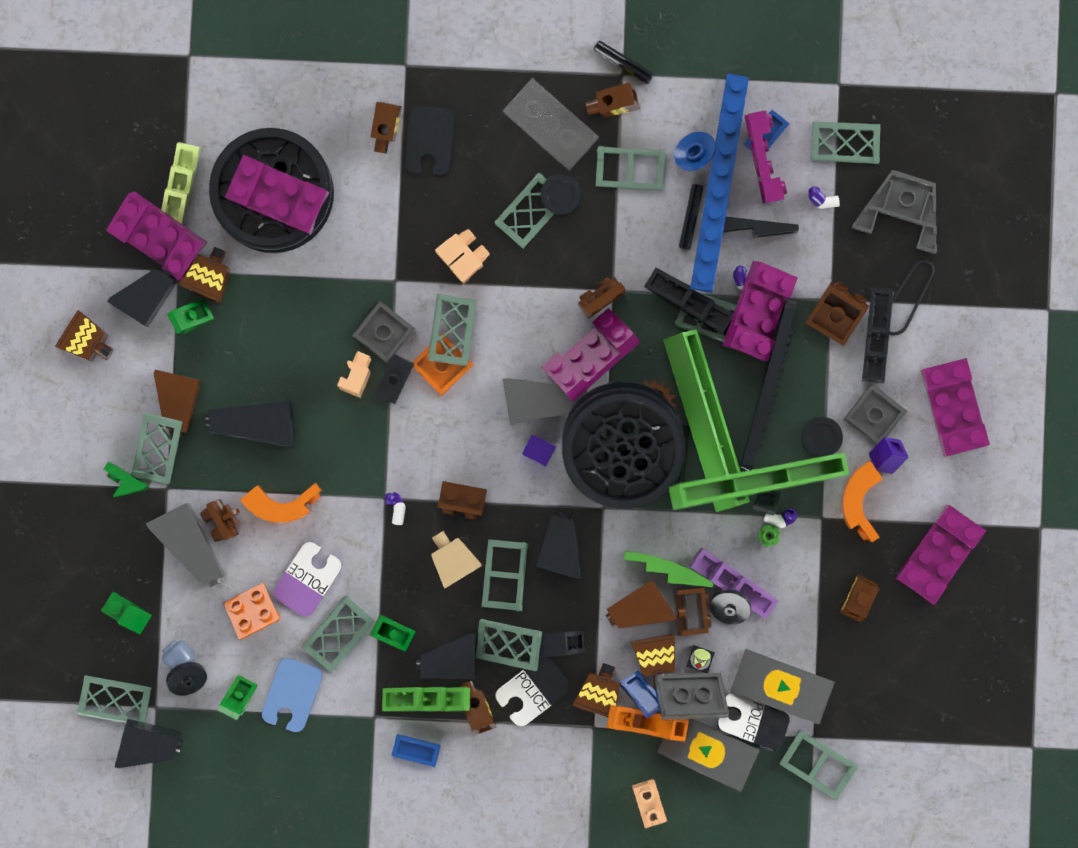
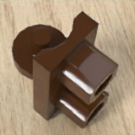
M221 499L206 504L207 508L200 515L204 522L209 523L214 520L217 528L211 531V536L215 542L223 539L225 541L239 535L235 525L239 524L235 517L240 513L239 509L232 511L229 504L224 505Z

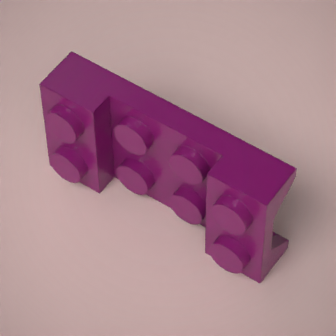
M766 110L744 115L762 203L784 200V195L787 194L785 181H781L780 177L771 179L770 174H774L771 160L767 161L766 152H769L768 142L766 138H762V135L770 133V128L773 127L771 114H767Z
M243 155L225 197L228 200L311 235L317 215L329 192Z
M131 192L126 196L106 230L123 243H130L163 266L161 269L167 270L171 276L179 281L183 279L197 254L207 244L206 240L136 192Z
M752 261L723 346L746 353L759 361L768 362L775 340H772V336L786 298H791L798 277L761 261Z
M609 308L592 322L595 327L563 356L557 353L541 367L572 402L640 343L636 335Z
M967 358L922 369L921 373L943 456L946 457L989 446L990 442L985 423L982 422Z
M946 505L895 579L914 590L929 603L935 605L947 588L951 578L970 551L978 544L986 530L951 505Z

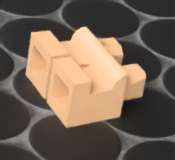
M469 229L459 235L457 233L435 249L439 257L450 267L451 271L463 284L483 267L482 263L490 255L483 245L474 252L469 249L468 245L476 239Z
M357 351L353 362H347L351 372L348 379L340 378L337 385L340 390L361 398L371 375L368 369L371 362L370 356Z
M654 779L632 785L645 828L667 822Z

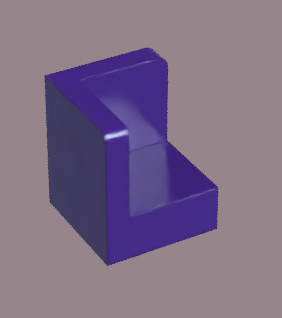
M531 435L522 455L546 467L556 446L535 435Z
M884 437L869 452V457L876 470L893 474L909 458L901 440Z

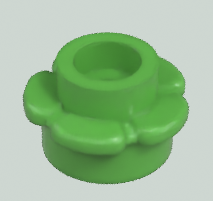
M764 525L762 530L758 532V539L766 547L776 545L780 540V531L775 526Z

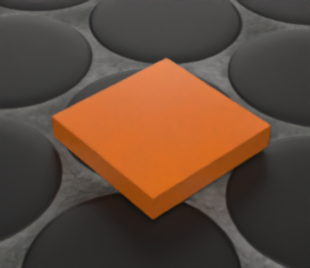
M446 336L442 338V341L449 350L455 346ZM438 341L435 354L443 355L447 351ZM429 345L413 361L415 363L413 368L443 396L474 364L469 359L467 366L429 361ZM458 348L451 351L455 357H462V352Z

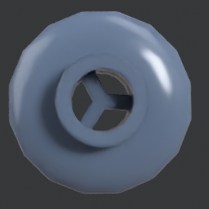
M175 639L162 650L164 653L162 660L170 670L179 664L192 662L195 658L194 651L183 640L177 642Z

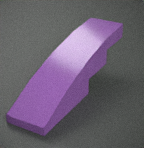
M703 548L698 550L688 565L722 590L730 589L743 593L750 600L751 610L765 619L778 602L776 598Z

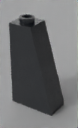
M290 401L208 410L209 415H205L206 428H210L211 433L286 447H296L292 404Z

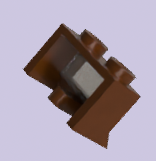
M704 588L673 590L678 635L709 633L708 628H711L710 614L707 615L706 606L709 605L708 592H705Z

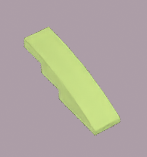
M178 142L161 210L183 225L201 147Z

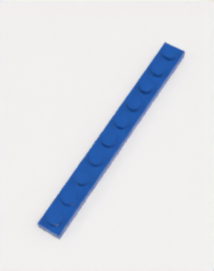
M727 74L715 140L716 150L711 163L690 286L692 290L713 292L749 77Z

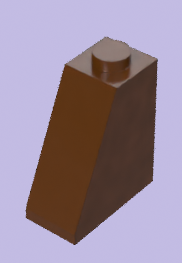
M154 370L162 417L183 422L180 436H182L183 432L189 433L201 381ZM168 426L165 427V428L170 429V430H169V433H170V434H173V433H174V428L168 427Z
M650 580L608 607V614L605 615L611 626L617 625L618 628L668 622L677 619L653 580Z

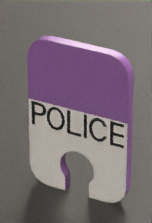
M307 542L301 547L274 589V596L278 601L302 616H309L314 612L342 568L341 561L332 554L328 557L324 568H315L312 564V558L319 553L321 547L313 542Z

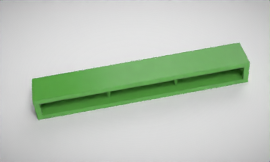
M697 329L664 339L666 352L705 479L740 473L741 471ZM748 496L713 502L716 512L748 503L750 500Z
M844 452L678 484L669 487L673 510L840 478L849 475V470Z

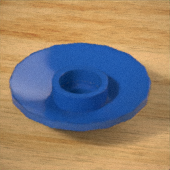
M702 131L686 135L675 148L674 159L676 164L686 171H695L705 167L715 154L716 144L714 138Z

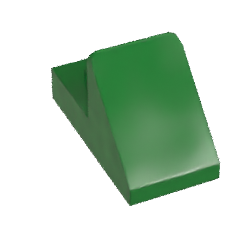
M204 299L172 310L167 314L177 334H187L214 319Z
M107 462L103 469L108 472L107 477L117 483L120 480L122 481L113 497H120L149 488V485L112 462Z
M112 592L101 610L118 621V624L138 634L142 633L152 617V614L116 592Z
M379 615L369 635L406 652L416 631L384 615Z
M237 675L217 710L238 720L240 715H243L258 685Z

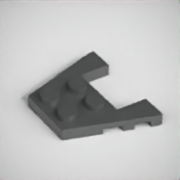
M892 170L851 228L871 234L879 212L922 226L916 249L936 254V183Z

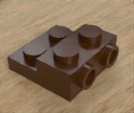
M609 277L605 278L597 284L599 286L594 292L588 290L579 297L581 301L578 302V306L587 319L625 294V287L615 277L611 280Z
M830 282L806 320V324L844 346L868 310L869 305L866 304L867 300L859 294L853 296L846 292L848 288L842 283L836 282L833 284Z

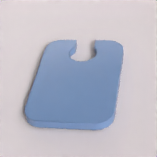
M291 658L281 660L262 711L264 721L276 725L278 720L277 713L281 708L285 707L290 709L293 714L286 729L293 732L303 730L322 679L320 669Z

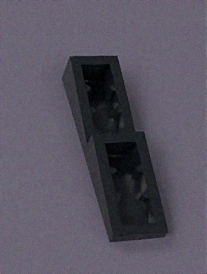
M726 216L723 233L752 229V237L759 238L797 233L799 225Z

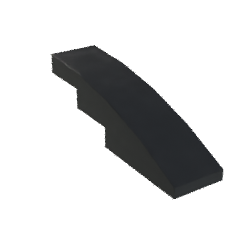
M655 267L644 285L646 289L699 322L725 335L734 313L715 304L714 300L690 289V285Z
M871 288L862 381L885 382L894 290Z

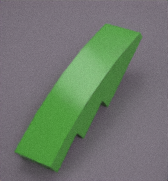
M624 552V560L646 562L645 571L667 573V583L713 587V582L674 562L647 554Z
M467 687L383 688L382 711L470 710V688Z

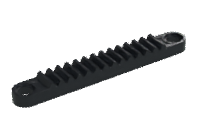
M786 300L775 336V343L769 358L741 460V472L752 470L757 450L763 447L760 440L766 438L762 432L768 430L765 423L771 419L767 414L773 412L769 406L774 405L776 402L772 399V397L778 394L774 388L780 386L777 380L781 379L783 375L779 371L785 369L781 362L787 360L784 354L788 353L790 349L786 345L792 343L789 336L794 334V331L791 329L797 307V302Z

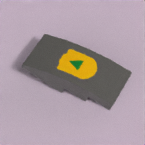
M745 649L730 691L820 724L835 682Z
M689 719L685 742L663 738L657 753L741 792L760 750L699 721Z

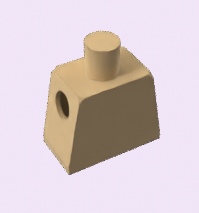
M444 531L432 538L439 550L432 553L431 556L444 588H447L482 566L459 538L450 542Z

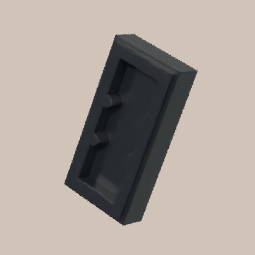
M393 354L375 395L396 404L415 363L397 354Z

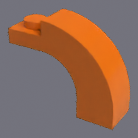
M867 461L851 474L843 488L841 497V509L846 525L849 529L858 525V534L864 541L868 539L869 542L878 539L879 535L864 515L862 508L863 498L871 487L883 480L871 461Z
M315 483L296 500L289 503H278L272 500L257 485L240 501L250 512L261 519L270 522L287 523L297 521L310 514L311 511L306 505L308 503L313 505L321 498L319 493L323 490Z
M611 705L606 728L685 742L689 719L662 720V715L659 712L647 718L640 709Z

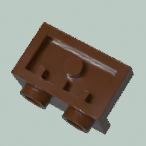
M442 481L437 507L442 508L441 513L454 515L455 511L464 512L463 517L477 519V515L482 516L487 489Z

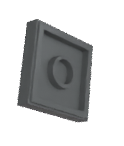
M379 301L352 336L388 364L393 354L398 352L415 328Z
M871 383L843 419L877 445L884 437L890 434L907 410Z

